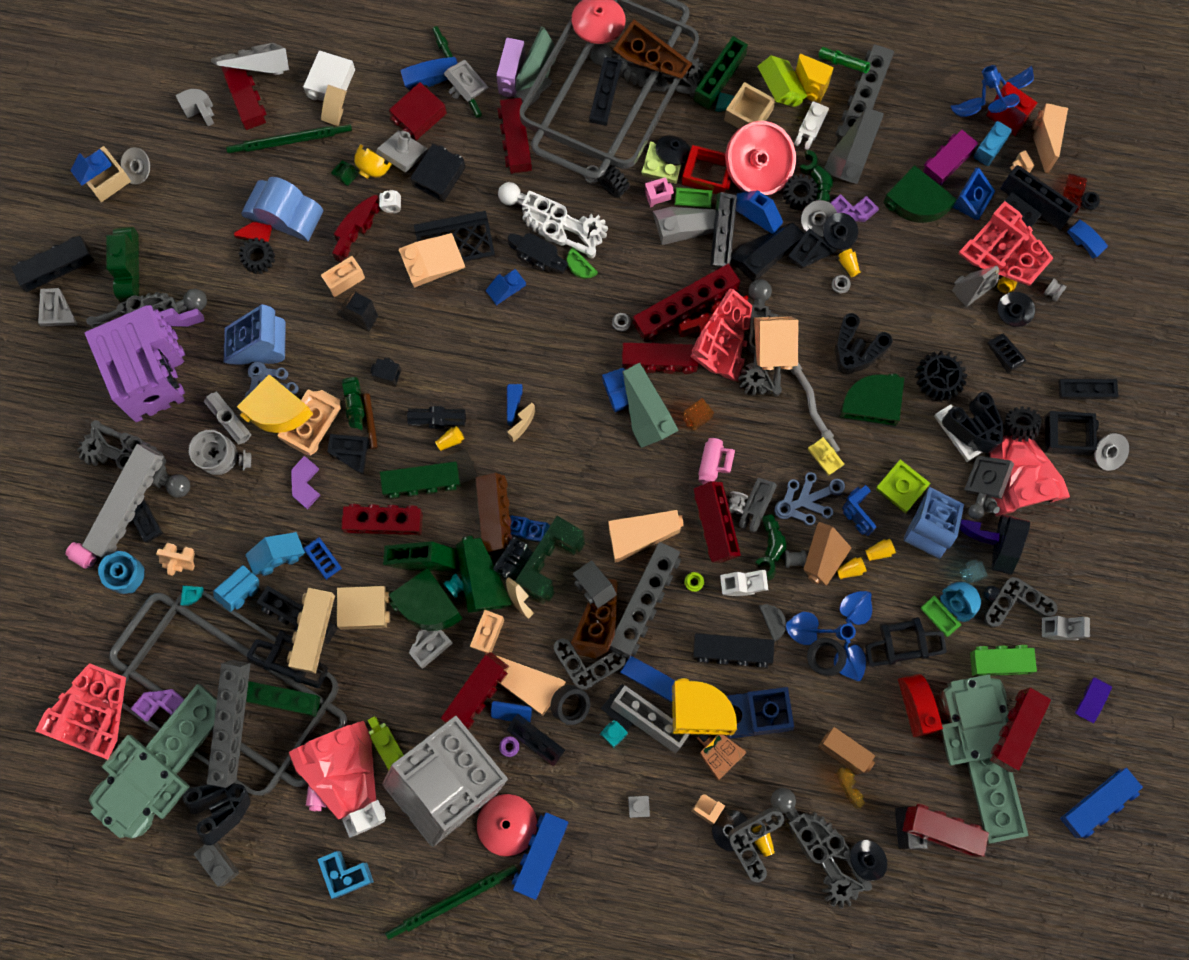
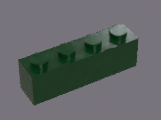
M732 36L696 88L694 95L696 103L708 110L745 58L748 44Z
M457 462L380 472L382 494L384 497H388V499L400 498L399 495L407 494V497L418 496L419 492L435 494L438 493L437 490L441 489L450 492L457 490L456 487H461Z
M248 681L246 703L312 717L317 716L321 697Z

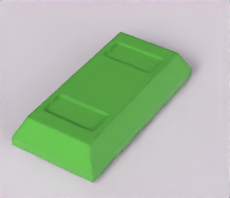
M676 187L675 205L711 208L712 190Z
M935 595L920 608L946 637L950 636L961 626V623Z

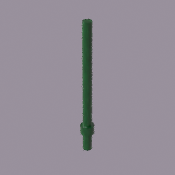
M438 26L433 27L432 31L437 39L436 43L439 49H442L446 58L453 57L446 38L442 36ZM473 98L468 103L475 117L479 118L482 116V113Z

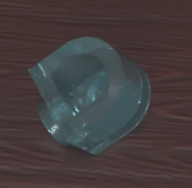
M977 559L967 562L966 567L960 569L962 579L968 584L988 577L982 561L978 562Z

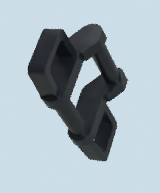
M919 617L894 624H880V632L883 639L865 645L868 665L871 667L886 664L894 665L896 662L916 658L927 659L930 656L947 652L944 633L941 631L924 632ZM914 628L919 650L894 654L890 632ZM938 635L941 645L940 650L928 652L925 636ZM884 644L887 660L873 662L871 648Z
M280 630L275 644L259 639L254 641L247 653L248 662L260 666L267 671L273 670L291 677L295 682L320 688L328 673L326 665L318 663L317 669L323 672L319 679L314 681L305 677L307 673L305 671H295L275 663L282 651L284 642L294 645L292 643L293 636L288 635L286 631ZM258 647L271 650L265 662L253 657Z

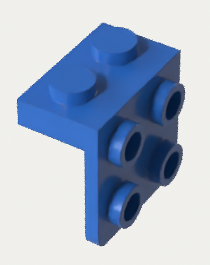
M867 485L863 488L858 486L847 497L848 500L842 509L844 515L849 520L852 519L859 533L869 536L876 529V525L858 505L871 492Z

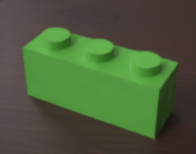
M1005 645L996 646V649H988V646L976 647V650L970 652L972 676L989 674L990 676L1024 675L1037 672L1035 649L1028 648L1027 645H1017L1015 649H1008V646Z

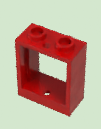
M692 145L683 173L682 185L695 189L712 190L714 194L725 193V189L729 190L732 180L729 179L727 168L722 184L692 177L697 159L726 166V153Z

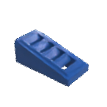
M508 384L507 424L509 426H513L523 393L522 384Z
M320 537L303 548L326 580L342 569ZM318 545L322 547L313 554L310 552ZM325 551L326 554L322 556L320 559L316 560L315 557L319 555L321 552ZM329 557L331 560L321 567L319 563ZM334 563L335 567L326 573L324 569Z

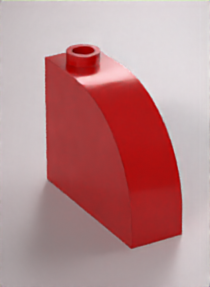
M915 674L899 678L898 682L913 738L942 730L943 727L938 708L925 677L922 674Z

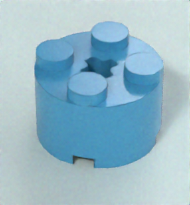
M116 551L102 559L98 567V575L105 587L116 593L127 594L135 592L141 585L145 569L141 562L132 555L123 551Z

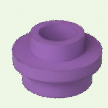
M514 737L503 738L499 744L500 752L506 757L516 755L519 751L518 741ZM508 743L513 744V749L510 751L506 750Z

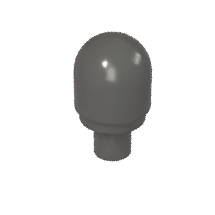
M986 496L982 506L984 511L998 513L1000 507L997 506L996 500Z

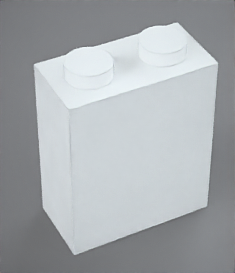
M319 51L303 86L306 96L312 100L324 101L328 85L346 91L355 72L353 61Z

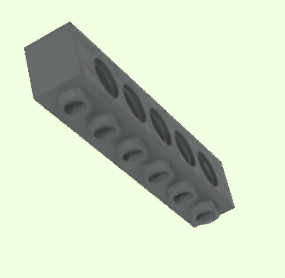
M874 44L872 51L868 50L865 61L870 62V69L866 74L859 72V75L862 77L855 82L853 88L856 91L855 95H850L847 103L850 106L849 110L844 111L841 119L844 123L842 126H838L835 136H838L837 144L851 128L849 125L853 126L866 108L873 109L892 60L893 50Z
M661 542L658 543L615 631V636L609 650L630 659L632 654L636 655L640 644L637 642L640 637H645L649 628L646 624L648 620H653L657 611L654 607L657 602L661 603L665 595L662 591L665 585H670L673 578L671 572L673 568L677 569L681 562V558H679L680 551ZM661 563L666 564L668 569L660 570L658 565ZM656 580L660 586L652 587L649 582ZM648 597L651 603L645 605L641 602V599ZM639 614L643 617V620L636 622L633 620V616ZM630 631L635 635V637L633 639H627L625 638L624 633Z
M237 660L221 663L207 784L226 788L237 780L251 663Z

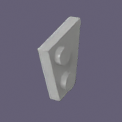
M59 288L40 289L38 319L40 326L77 325L69 305Z
M421 629L409 654L423 669L453 643L442 630L427 631Z

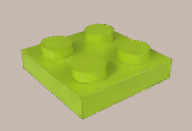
M900 459L876 487V490L906 514L931 483Z

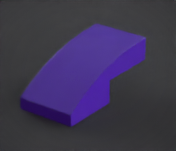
M961 519L959 530L967 536L991 545H995L999 541V533L980 530V522Z
M1093 676L1075 714L1095 723L1112 686Z

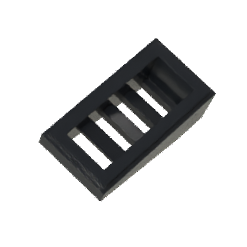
M1004 333L987 342L1007 373L1021 367L1027 361ZM1002 340L1003 344L997 347L995 344ZM1007 347V350L1003 352L1000 351V349ZM1009 352L1012 354V355L1009 356V357H1006V356H1005V355L1008 354ZM1014 358L1016 361L1011 363L1010 360Z

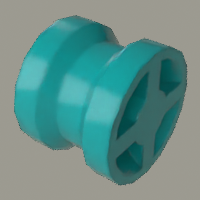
M456 574L452 576L450 581L443 583L454 598L458 597L461 591H464L463 582Z

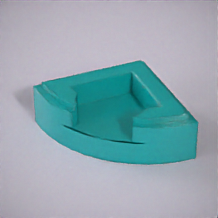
M720 92L715 111H725L735 96Z
M183 586L180 605L189 606L197 602L202 596L204 588Z

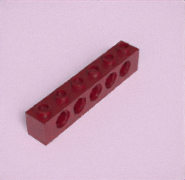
M728 263L633 316L632 323L643 341L647 339L652 340L661 331L672 329L677 322L689 319L695 312L700 313L707 308L706 306L711 303L716 304L720 302L729 289H734L737 292L740 280ZM721 284L723 288L719 289L716 288L714 285ZM699 293H706L708 296L700 297ZM688 301V302H690L692 305H691V306H685V305H683V302ZM673 310L676 312V314L669 315L667 314V311ZM657 319L660 323L653 324L651 320Z

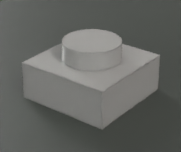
M649 796L628 797L630 818L650 817Z

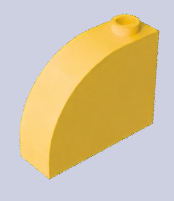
M268 375L237 406L241 411L240 416L247 423L251 421L260 429L272 433L291 431L301 426L313 415L305 403L271 375Z
M686 678L678 679L673 683V734L733 735L736 732L737 721L734 708L729 699L719 689L710 684L689 681Z

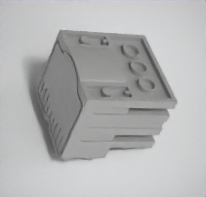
M455 716L393 763L382 784L402 811L409 816L410 821L426 841L434 847L497 795L501 787L508 781V778L459 718Z

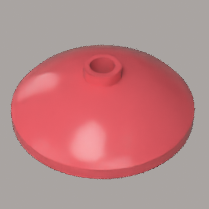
M582 0L573 10L572 27L575 33L583 40L594 44H604L615 40L621 35L625 27V14L621 6L614 0Z
M512 794L499 795L489 800L482 807L477 819V833L482 844L490 852L499 856H514L529 847L528 844L532 834L536 835L537 817L531 805L523 798ZM504 821H509V828H503L502 824Z

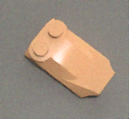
M308 389L301 401L309 407L313 415L301 426L277 435L280 440L290 447L310 456L318 450L320 441L341 409L340 399L323 390L311 391Z

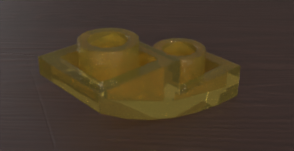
M840 767L836 771L840 785L849 801L856 809H859L865 804V801L862 799L864 796L859 790L851 788L856 783L853 779L855 775L848 768Z

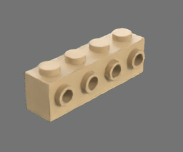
M308 588L307 593L303 594V610L299 612L297 617L298 630L294 632L292 637L293 650L289 652L287 657V663H289L290 668L316 674L335 598L332 592Z

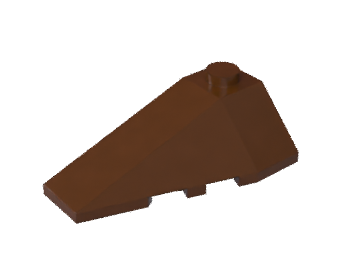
M633 19L613 48V51L626 61L680 79L684 77L693 64L635 19Z
M608 579L617 594V580ZM617 595L599 608L594 603L589 604L588 602L571 641L577 655L597 658L608 652L615 636Z

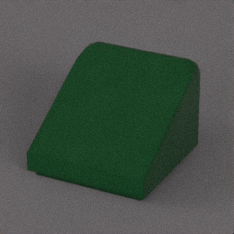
M343 160L331 172L332 176L347 186L359 174L352 164Z

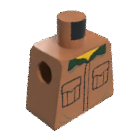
M701 734L697 738L705 747L699 754L717 780H720L747 753L724 735H717L713 739L711 735Z

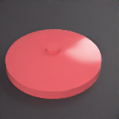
M755 121L739 128L731 137L726 149V167L730 178L742 191L758 190L765 195L773 194L781 190L794 173L796 165L794 144L786 131L772 122Z

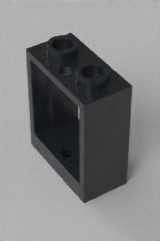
M1049 411L1044 416L1045 453L1092 455L1097 450L1099 421L1096 420V413ZM1058 422L1085 423L1086 447L1058 445Z

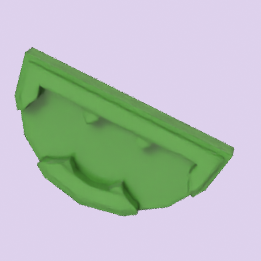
M573 247L570 249L567 262L568 268L573 275L586 279L598 274V271Z

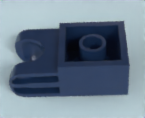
M788 687L726 696L733 708L742 714V719L737 724L736 732L733 735H724L728 739L794 730ZM768 708L776 710V712L773 715H769L766 713L768 711Z

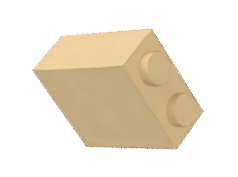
M385 586L337 588V627L340 630L387 628V623H390V611H387V603H390V591H387Z

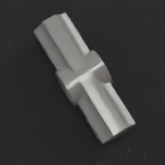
M218 392L209 394L204 403L239 445L249 440L251 433ZM227 415H231L230 420L224 421Z

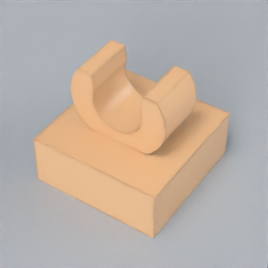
M1026 150L1018 154L1010 169L1012 171L1019 165L1029 173L1031 172L1034 164Z

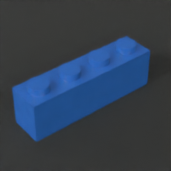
M1128 768L1119 769L1060 817V819L1075 838L1083 837L1086 839L1094 833V827L1097 825L1102 826L1109 820L1108 816L1114 812L1116 814L1125 807L1123 804L1128 799L1132 801L1140 795L1138 791L1143 787Z
M547 812L545 816H540L536 825L539 827L536 835L532 834L528 844L531 849L528 854L524 853L520 865L523 866L520 874H515L512 881L514 891L537 900L569 822Z

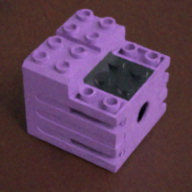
M151 305L144 306L84 332L111 399L135 422L143 420L141 415L145 413L152 416L160 410L170 408V402L176 401L179 404L185 401L183 398L185 391L182 385L178 384L176 380L178 375L174 367L184 362L182 357L185 356V353L177 342L178 336L175 330H172L170 324L166 322L164 316H161L158 309L154 310Z

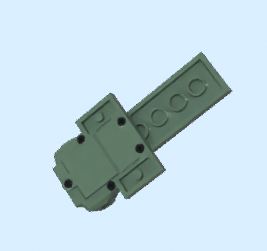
M990 674L949 682L947 684L948 687L940 692L939 704L942 713L947 717L950 724L942 725L943 729L940 731L949 766L967 763L983 830L989 832L987 844L1029 836L1013 772L1011 773L990 761L992 757L991 750L1000 739L999 732L1004 725L1006 726L1009 720L1007 718L1009 713L1007 709V696L1003 683L1000 679L991 678Z
M197 684L146 747L132 735H127L102 766L110 775L90 795L89 802L93 808L90 813L119 838L128 837L131 839L142 836L152 825L155 814L159 818L164 819L190 787L177 773L213 730L217 698L201 684Z

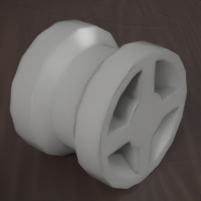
M1053 279L1043 294L1045 296L1049 295L1056 302L1067 286L1060 285L1056 279Z

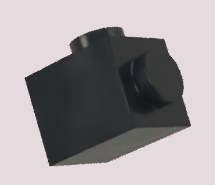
M377 358L376 364L373 363L370 373L375 382L396 387L401 367L389 358Z

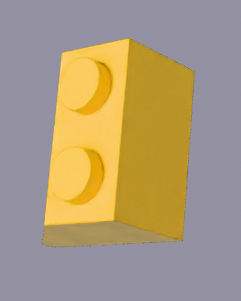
M800 54L795 74L807 94L806 98L812 102L820 103L829 86L834 67Z

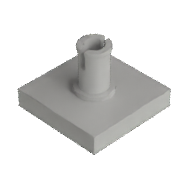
M466 60L459 62L444 72V75L454 85L449 90L450 95L455 92L452 95L453 98L457 99L462 95L468 102L488 88Z
M398 130L377 148L376 154L404 172H407L426 155L428 148L410 138L408 132Z

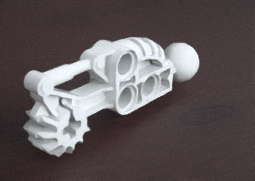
M507 182L499 188L498 198L500 201L510 206L516 203L522 205V213L524 214L522 219L524 222H527V227H531L535 233L539 232L538 234L543 236L548 242H554L561 246L569 245L575 248V250L587 254L589 258H594L596 256V246L602 243V238L607 237L606 231H608V226L605 225L604 219L600 220L599 215L593 218V215L590 214L589 218L583 216L577 220L567 215V209L562 204L532 191H528L527 195L521 193V190L515 183ZM540 206L547 207L545 210L538 209ZM561 213L563 216L558 218L555 217V214ZM549 229L556 230L554 233L547 232ZM564 230L579 235L585 245L567 239Z

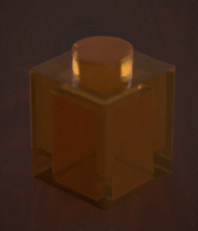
M701 398L684 411L683 420L689 428L692 427L695 431L712 419L714 412L705 400Z

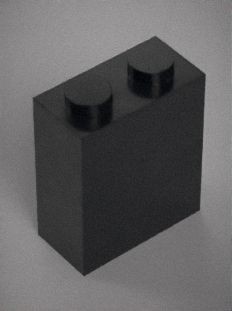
M432 144L410 178L412 186L444 203L466 168L464 159L459 154L448 152L441 145Z

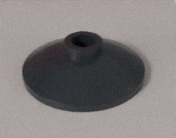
M673 135L660 138L655 147L657 156L663 162L673 165L686 163L691 150L685 140Z
M835 213L826 219L823 225V236L831 247L839 250L847 249L858 238V226L850 215ZM837 229L840 230V232H841L840 235H837V233H836V230H837Z
M1009 292L1000 299L997 311L1000 319L1005 324L1012 327H1023L1034 318L1035 305L1026 294Z
M737 810L722 812L712 826V835L716 844L726 851L734 852L728 839L727 828L731 827L733 829L749 819ZM737 834L735 836V840L738 841L741 847L744 844L741 840V837Z
M861 840L851 849L850 862L858 876L867 881H876L885 875L888 865L887 858L883 849L877 843L870 840Z

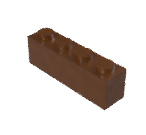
M498 473L476 477L481 539L490 555L503 553L513 538L510 529L511 518L509 516V499L506 489L508 484L505 476Z

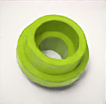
M697 572L689 573L685 578L686 588L692 592L702 589L704 585L702 575ZM696 579L698 584L692 585L691 580Z

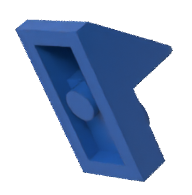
M99 149L87 158H84L79 153L71 172L82 186L111 167L112 164L102 150Z
M514 269L504 277L498 274L486 289V293L495 305H498L525 287L526 282L518 271Z

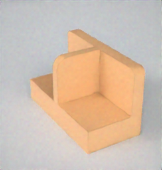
M353 256L321 274L333 297L338 296L365 279L362 269Z
M484 610L470 647L485 654L492 652L504 623L503 616Z
M704 794L699 798L691 811L712 825L716 822L725 805L719 801L716 802Z

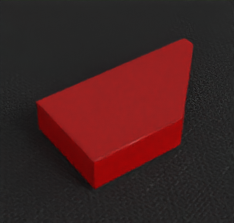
M252 222L236 231L234 237L244 240L252 239L253 241H255V238H258L259 241L262 238L265 242H268L272 226Z

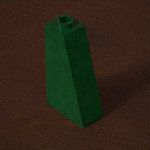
M473 536L463 537L462 541L456 544L468 613L504 609L510 606L511 600L498 573L493 570V562L482 539H474Z

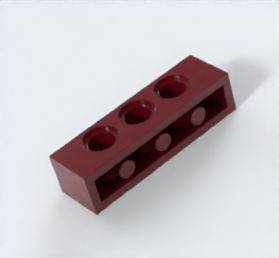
M349 504V507L343 506L342 530L344 533L422 534L423 512L418 506L409 505L406 508H399L397 505H388L387 508L375 504H370L368 507H360L361 505ZM368 515V519L365 522H359L360 516ZM386 515L387 520L384 523H379V517ZM400 516L407 517L406 521L401 524L397 523V519Z

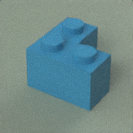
M297 532L265 537L245 555L253 574L266 576L271 574L275 567L283 563L290 565L298 562L299 557L305 552Z
M336 851L317 859L331 899L338 898L374 883L367 863H361L347 869L341 851Z

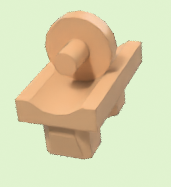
M166 543L163 550H157L156 554L159 556V563L162 564V568L167 569L168 575L173 576L176 571L182 572L183 569L193 571L195 567L193 562L195 553L192 548L185 547L180 554L176 553L177 546Z

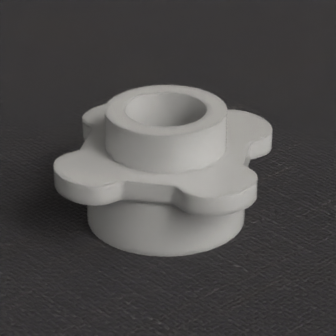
M243 450V454H239V466H242V471L245 468H251V453H245V450Z

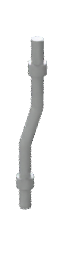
M798 363V366H792L790 371L793 375H796L806 391L810 416L820 430L821 437H824L835 452L838 453L840 448L833 439V433L827 429L817 413L813 388L803 374L801 365Z

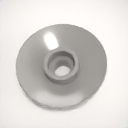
M133 147L123 154L121 168L131 180V184H141L149 175L150 161L145 151Z
M813 201L802 212V227L805 231L810 228L822 237L823 225L826 219L837 213V211L827 201ZM817 214L821 215L819 220H815Z
M1118 433L1104 436L1098 442L1097 450L1094 453L1097 465L1107 471L1115 470L1122 466L1129 454V443L1124 436Z

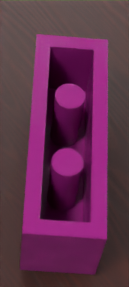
M963 130L958 134L954 133L947 141L948 144L946 146L942 145L937 150V155L934 158L930 157L924 164L925 169L923 172L940 186L975 151L978 142Z

